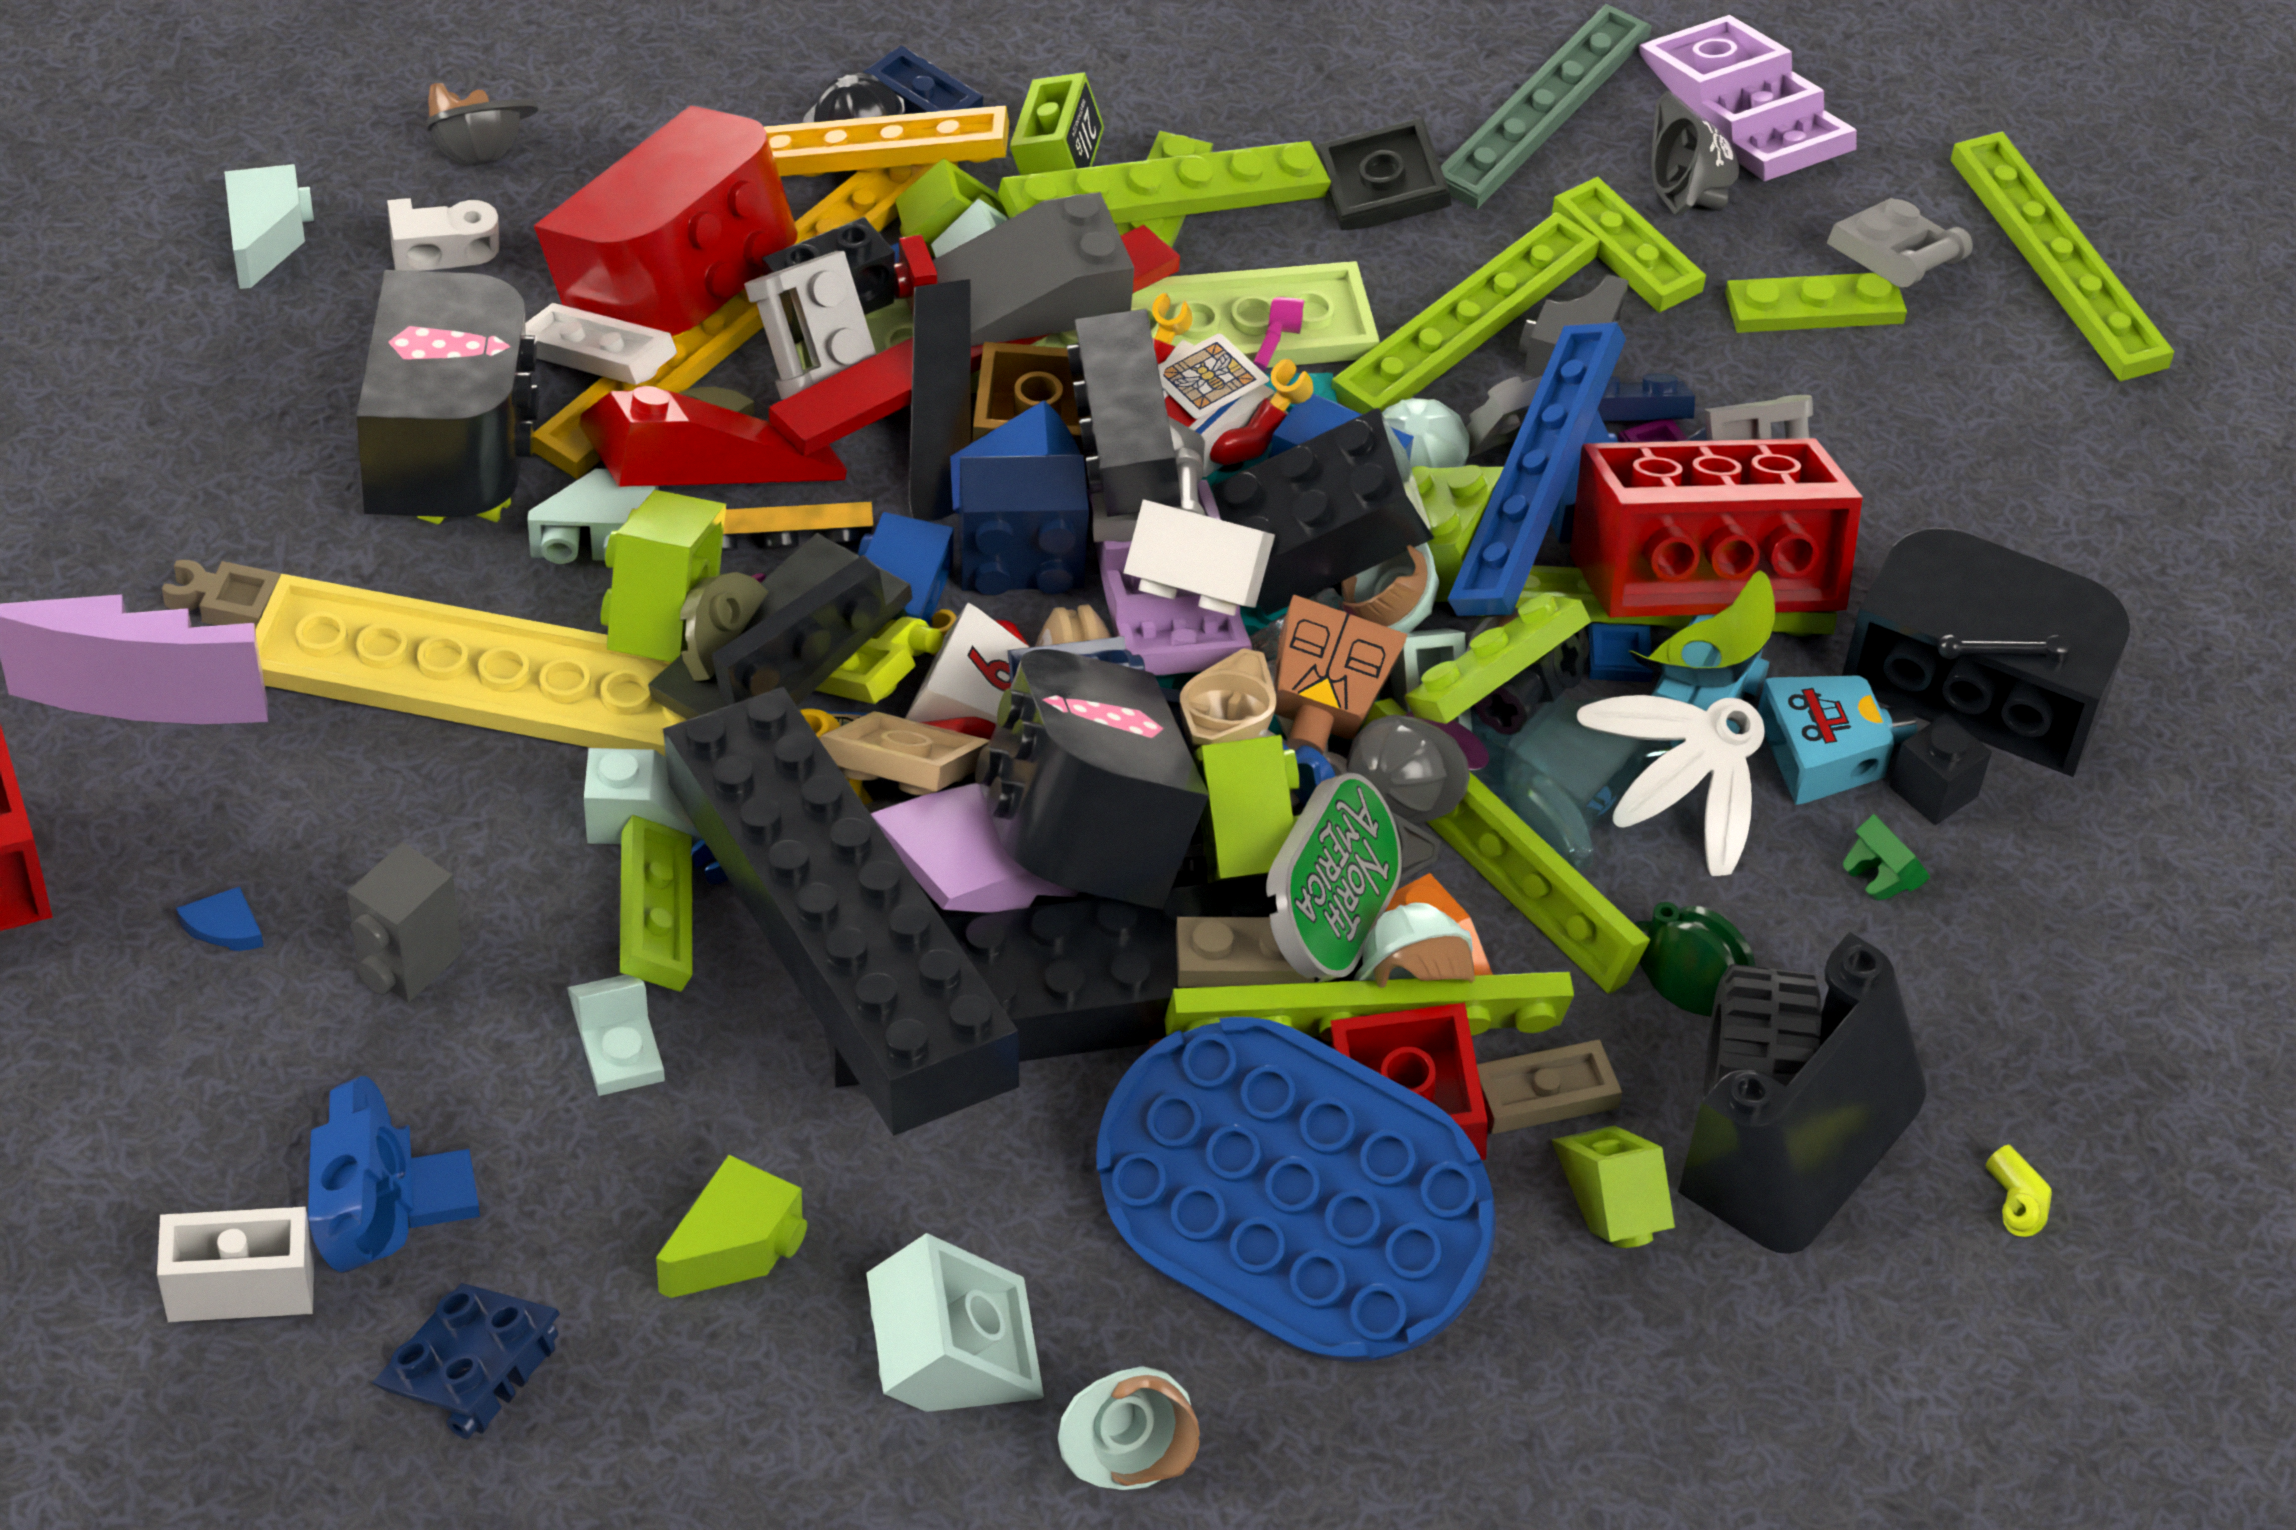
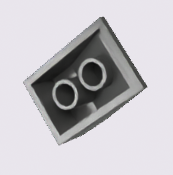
M1101 192L1044 200L932 260L937 271V284L970 279L971 347L984 345V342L997 343L1076 330L1075 319L1131 311L1134 266Z

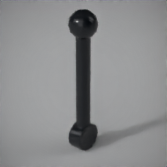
M1950 634L1943 636L1938 642L1939 654L1949 660L1957 658L1960 654L2044 655L2052 662H2063L2067 659L2071 649L2070 642L2065 637L2059 635L2048 637L2046 642L1961 641L1957 636Z

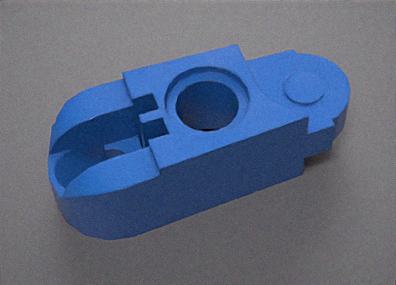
M359 1076L339 1084L330 1091L329 1123L311 1130L309 1226L314 1242L324 1260L334 1270L344 1273L390 1256L404 1246L409 1233L408 1212L414 1210L410 1126L407 1124L396 1129L391 1125V1116L388 1114L384 1097L377 1085L367 1076Z

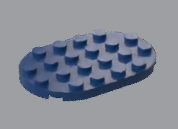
M1254 1017L1219 1018L1220 1022L1203 1025L1184 1033L1178 1030L1153 1045L1135 1061L1124 1074L1107 1103L1098 1134L1096 1162L1097 1171L1100 1173L1103 1196L1108 1208L1107 1211L1114 1225L1133 1250L1152 1268L1286 1345L1303 1353L1334 1361H1375L1410 1351L1442 1332L1467 1307L1486 1274L1492 1256L1496 1230L1495 1201L1489 1177L1474 1145L1462 1128L1437 1105L1303 1032L1278 1022Z

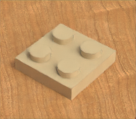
M876 711L825 733L820 738L821 743L837 766H840V770L845 777L857 780H874L879 776L898 781L899 789L904 792L922 796L936 793L954 782L962 781L964 777L975 772L980 752L984 746H988L990 741Z

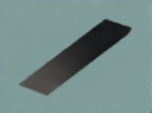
M970 279L914 288L909 504L914 519L930 522L941 520L956 513L953 510L950 456L971 444Z

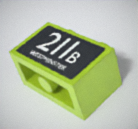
M1085 72L1032 80L1010 143V149L1020 175L1092 167L1104 125Z

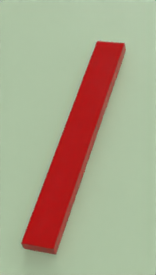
M1144 224L1120 236L1134 266L1133 293L1179 271L1180 255ZM1051 334L997 343L1031 345ZM913 337L769 406V423L801 454L807 456L911 404ZM984 345L971 347V374L981 369Z

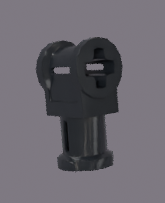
M1573 634L1475 703L1477 714L1482 722L1499 734L1513 735L1519 733L1525 727L1527 720L1531 716V709L1536 703L1555 702L1566 688L1577 686L1584 670V655L1577 637Z

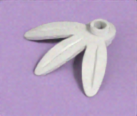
M1647 695L1614 697L1581 707L1578 710L1577 719L1584 727L1593 731L1641 740L1684 741V743L1671 749L1654 761L1633 782L1613 813V822L1618 827H1628L1657 815L1683 798L1708 772H1711L1704 830L1707 868L1711 876L1732 874L1743 851L1751 820V781L1746 758L1751 756L1760 747L1765 733L1763 720L1757 710L1749 703L1737 698L1720 699L1704 711L1694 705L1678 700ZM1726 719L1735 722L1741 728L1743 734L1733 733L1728 728Z

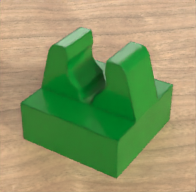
M1875 814L1855 830L1859 839L1843 861V867L1851 877H1855L1869 868H1877L1879 870L1877 878L1865 888L1874 900L1879 901L1890 898L1905 889L1911 892L1922 886L1930 878V875L1918 858Z

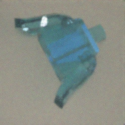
M1559 696L1555 702H1547L1530 720H1527L1525 727L1519 733L1504 735L1488 727L1486 735L1489 742L1505 750L1502 785L1509 808L1578 873L1593 865V849L1589 831L1644 772L1645 765H1651L1666 752L1684 743L1683 740H1641L1609 735L1587 729L1578 721L1577 713L1581 707L1597 701L1614 698L1612 696L1591 697L1580 701Z

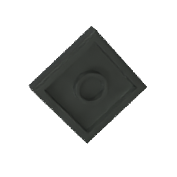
M1423 117L1315 145L1317 155L1331 180L1328 190L1341 230L1370 228L1452 206L1450 191Z

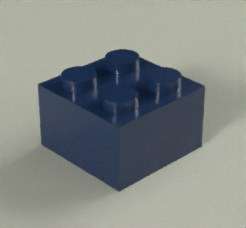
M1084 455L960 457L958 539L962 591L978 590L986 595H999L1007 590L1040 589L1045 593L1059 594L1070 588H1084L1089 513Z

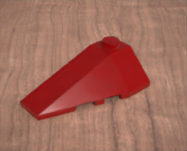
M641 386L633 391H610L580 416L579 425L619 487L838 481L846 479L847 469L830 445L804 456L768 421L669 390Z

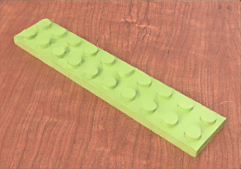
M1357 261L1166 277L1132 294L1131 311L1147 309L1153 338H1155L1159 328V324L1152 312L1153 302L1162 293H1167L1170 298V306L1164 319L1171 320L1176 318L1181 312L1184 301L1189 305L1193 316L1192 325L1188 331L1174 336L1171 345L1177 346L1184 339L1195 346L1216 334H1222L1252 363L1266 337L1265 333L1269 325L1272 300L1276 297L1303 299L1301 333H1281L1280 342L1267 368L1274 367L1283 359H1290L1295 365L1358 360L1380 344ZM894 299V304L864 315L876 354L913 337L914 319L906 299ZM1073 330L1054 333L1031 345L1067 348L1066 345L1078 343L1077 332ZM805 340L796 343L795 347L802 369L813 367ZM980 370L971 374V393L978 392Z

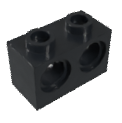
M865 217L762 257V275L765 276L834 251H844L864 315L894 304L895 251ZM786 290L780 293L779 296L794 344L805 339L790 292Z

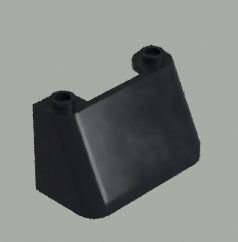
M1851 932L1831 952L1824 969L1825 982L1829 988L1821 1013L1820 1048L1786 1087L1771 1077L1753 1070L1730 1072L1720 1079L1701 1101L1678 1193L1759 1245L1776 1253L1791 1254L1799 1252L1815 1240L1916 1118L1926 1096V1081L1894 968L1885 954Z

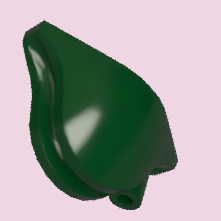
M1660 902L1653 910L1651 921H1637L1634 924L1650 939L1639 960L1644 972L1662 997L1685 1011L1711 1017L1717 987L1730 964L1756 967L1753 952L1743 935L1732 923L1710 909L1690 905L1678 909L1673 903Z

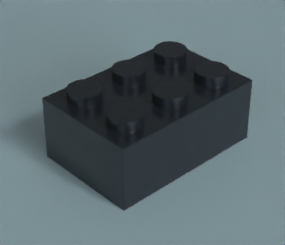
M1379 408L1373 409L1211 486L1222 521L1275 535L1257 604L1266 616L1288 607L1293 594L1307 598L1408 551L1406 547L1408 545L1415 548L1434 539L1406 450Z

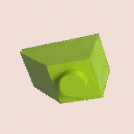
M945 158L941 159L895 199L901 220L900 232L902 237L922 234L929 254L935 258L936 256L931 244L978 198L1008 217L995 191Z
M1615 1125L1552 1139L1554 1149L1590 1232L1608 1242H1612L1613 1247L1630 1248L1652 1242V1233L1675 1228L1661 1146Z
M728 1155L656 1257L659 1293L669 1298H674L768 1275L779 1257L782 1255L788 1259L797 1252L804 1239L807 1221L802 1218V1188Z

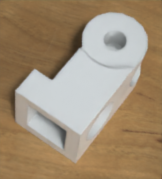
M411 198L387 200L389 232L395 270L426 271L478 265L490 261L499 252L498 214L496 209L489 203L480 200H467L459 202L450 208L443 206L412 209Z

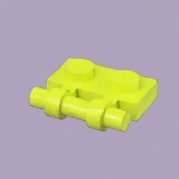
M908 616L898 620L891 619L822 682L815 691L876 704L879 700L893 693L897 683L916 666L912 656H919L924 652L937 653L942 648L943 634L938 629L930 628L926 621Z

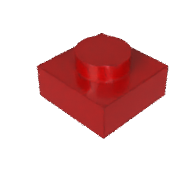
M922 234L899 238V263H895L894 293L897 299H906L914 319V288L937 284V271Z

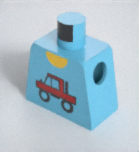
M1860 676L1767 678L1764 682L1757 711L1763 720L1764 734L1795 805L1804 804L1885 778L1894 744H1900L1917 733V723L1912 708L1906 704L1880 709L1868 681Z

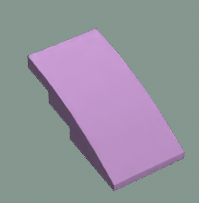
M1731 15L1639 45L1642 59L1671 92L1698 114L1710 121L1730 142L1737 154L1739 163L1764 182L1856 150V129L1824 110L1823 89L1792 72V51Z
M1201 480L1198 483V502L1204 509L1205 516L1221 520L1207 480ZM1087 489L1088 508L1093 532V494H1091L1090 489ZM1132 541L1094 542L1115 637L1125 636L1126 649L1132 655H1141L1144 660L1145 671L1152 672L1154 675L1205 671L1243 648L1252 650L1250 639L1240 615L1239 604L1237 605L1235 616L1199 607L1201 594L1184 589H1177L1175 600L1140 591L1138 589L1141 578L1123 573Z
M123 594L0 603V658L8 692L11 695L71 711L136 721L185 724L268 722V702L254 623L192 628L188 609L126 613Z
M974 783L923 795L871 813V816L914 879L942 909L993 913L1028 908L1037 895L1076 898L1080 892L1058 886L1032 874L1007 854L1001 844L993 819L987 813V803L980 784Z

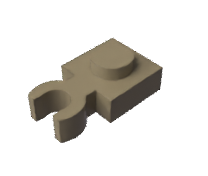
M176 560L174 569L177 583L185 586L164 583L162 593L165 606L169 609H188L191 611L200 607L203 623L217 626L254 623L256 630L281 573L222 561L216 574L205 572L204 568L195 561Z

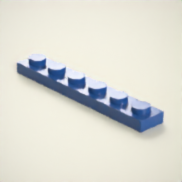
M1617 322L1568 325L1563 327L1447 599L1457 616L1513 614L1626 341Z

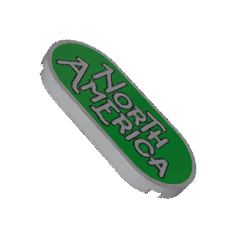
M1345 773L1326 779L1318 784L1275 858L1266 883L1267 897L1276 895L1278 912L1269 915L1272 933L1281 953L1295 971L1307 979L1318 977L1320 979L1318 982L1344 977L1354 970L1364 952L1368 934L1388 907L1401 877V845L1393 816L1377 788L1368 779L1357 773Z

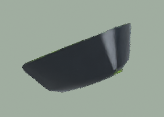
M1761 570L1753 574L1732 605L1712 618L1695 623L1679 631L1661 644L1649 658L1632 650L1629 653L1638 664L1689 684L1725 687L1737 682L1749 670L1770 638L1775 621L1774 594L1768 576ZM1702 641L1710 643L1720 652V664L1716 667H1691L1683 660L1682 649L1692 642Z

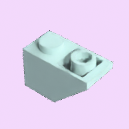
M595 469L528 512L531 558L544 557L548 561L557 564L572 562L578 555L581 526H589L592 559L605 560L607 543L612 531L619 530L627 521L630 511L633 508L638 509L652 491L659 490V487H619L608 469Z

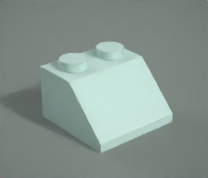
M928 1233L867 1272L871 1302L870 1312L874 1323L879 1359V1376L882 1382L883 1394L926 1412L1036 1400L1044 1397L1024 1277Z

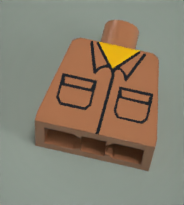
M1293 594L1281 626L1273 680L1276 694L1274 714L1293 720L1286 742L1287 746L1295 751L1298 747L1306 745L1323 755L1330 734L1345 739H1354L1392 672L1408 634Z

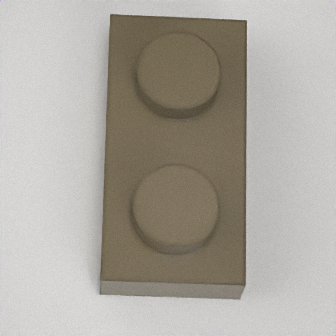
M1177 917L1178 987L1314 983L1315 977L1307 979L1290 966L1275 941L1270 925V917Z
M1600 1039L1477 1064L1488 1127L1491 1134L1617 1109L1620 1105L1622 1090Z

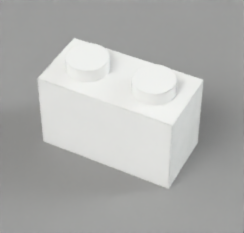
M1143 500L1123 573L1141 578L1138 589L1140 591L1175 600L1177 589H1184L1201 594L1199 607L1235 616L1238 604L1256 607L1275 535Z
M306 1207L160 1215L157 1278L168 1322L313 1314L314 1250Z

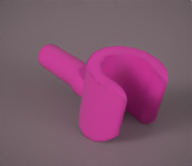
M1276 297L1272 300L1269 325L1265 333L1266 337L1253 362L1261 371L1266 370L1280 342L1282 332L1301 333L1303 299Z

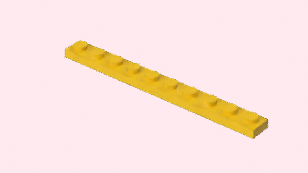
M958 161L951 162L958 167ZM913 165L885 167L872 172H856L795 222L798 232L795 244L862 217H865L875 230L880 232L899 216L895 199L934 165L929 167H915ZM744 288L703 322L681 334L672 336L677 354L660 366L657 373L645 382L633 385L603 376L534 432L533 452L574 478L579 479L601 461L598 453L579 425L581 414L610 391H633L641 386L656 387L675 393L687 390L764 327L756 301H749L746 289Z

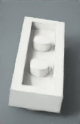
M556 303L550 304L525 323L526 335H536L537 359L633 385L651 379L657 373L660 366L677 354L671 334L668 332Z

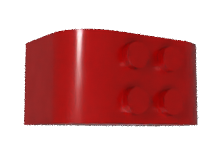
M692 105L534 225L563 306L668 332L671 334V337L681 334L707 319L743 290L745 283L756 279L762 274V257L794 245L798 236L795 221L764 126L750 118Z

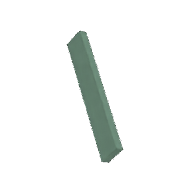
M1605 4L1441 165L1450 196L1478 209L1639 48V45L1643 44L1650 37L1652 26Z

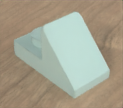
M626 974L567 987L598 1096L665 1081L664 1068L648 1019L644 981Z

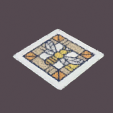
M1216 334L1168 359L1161 379L1162 388L1195 419H1200L1269 382V377L1222 334ZM1164 362L1158 365V369L1161 368Z

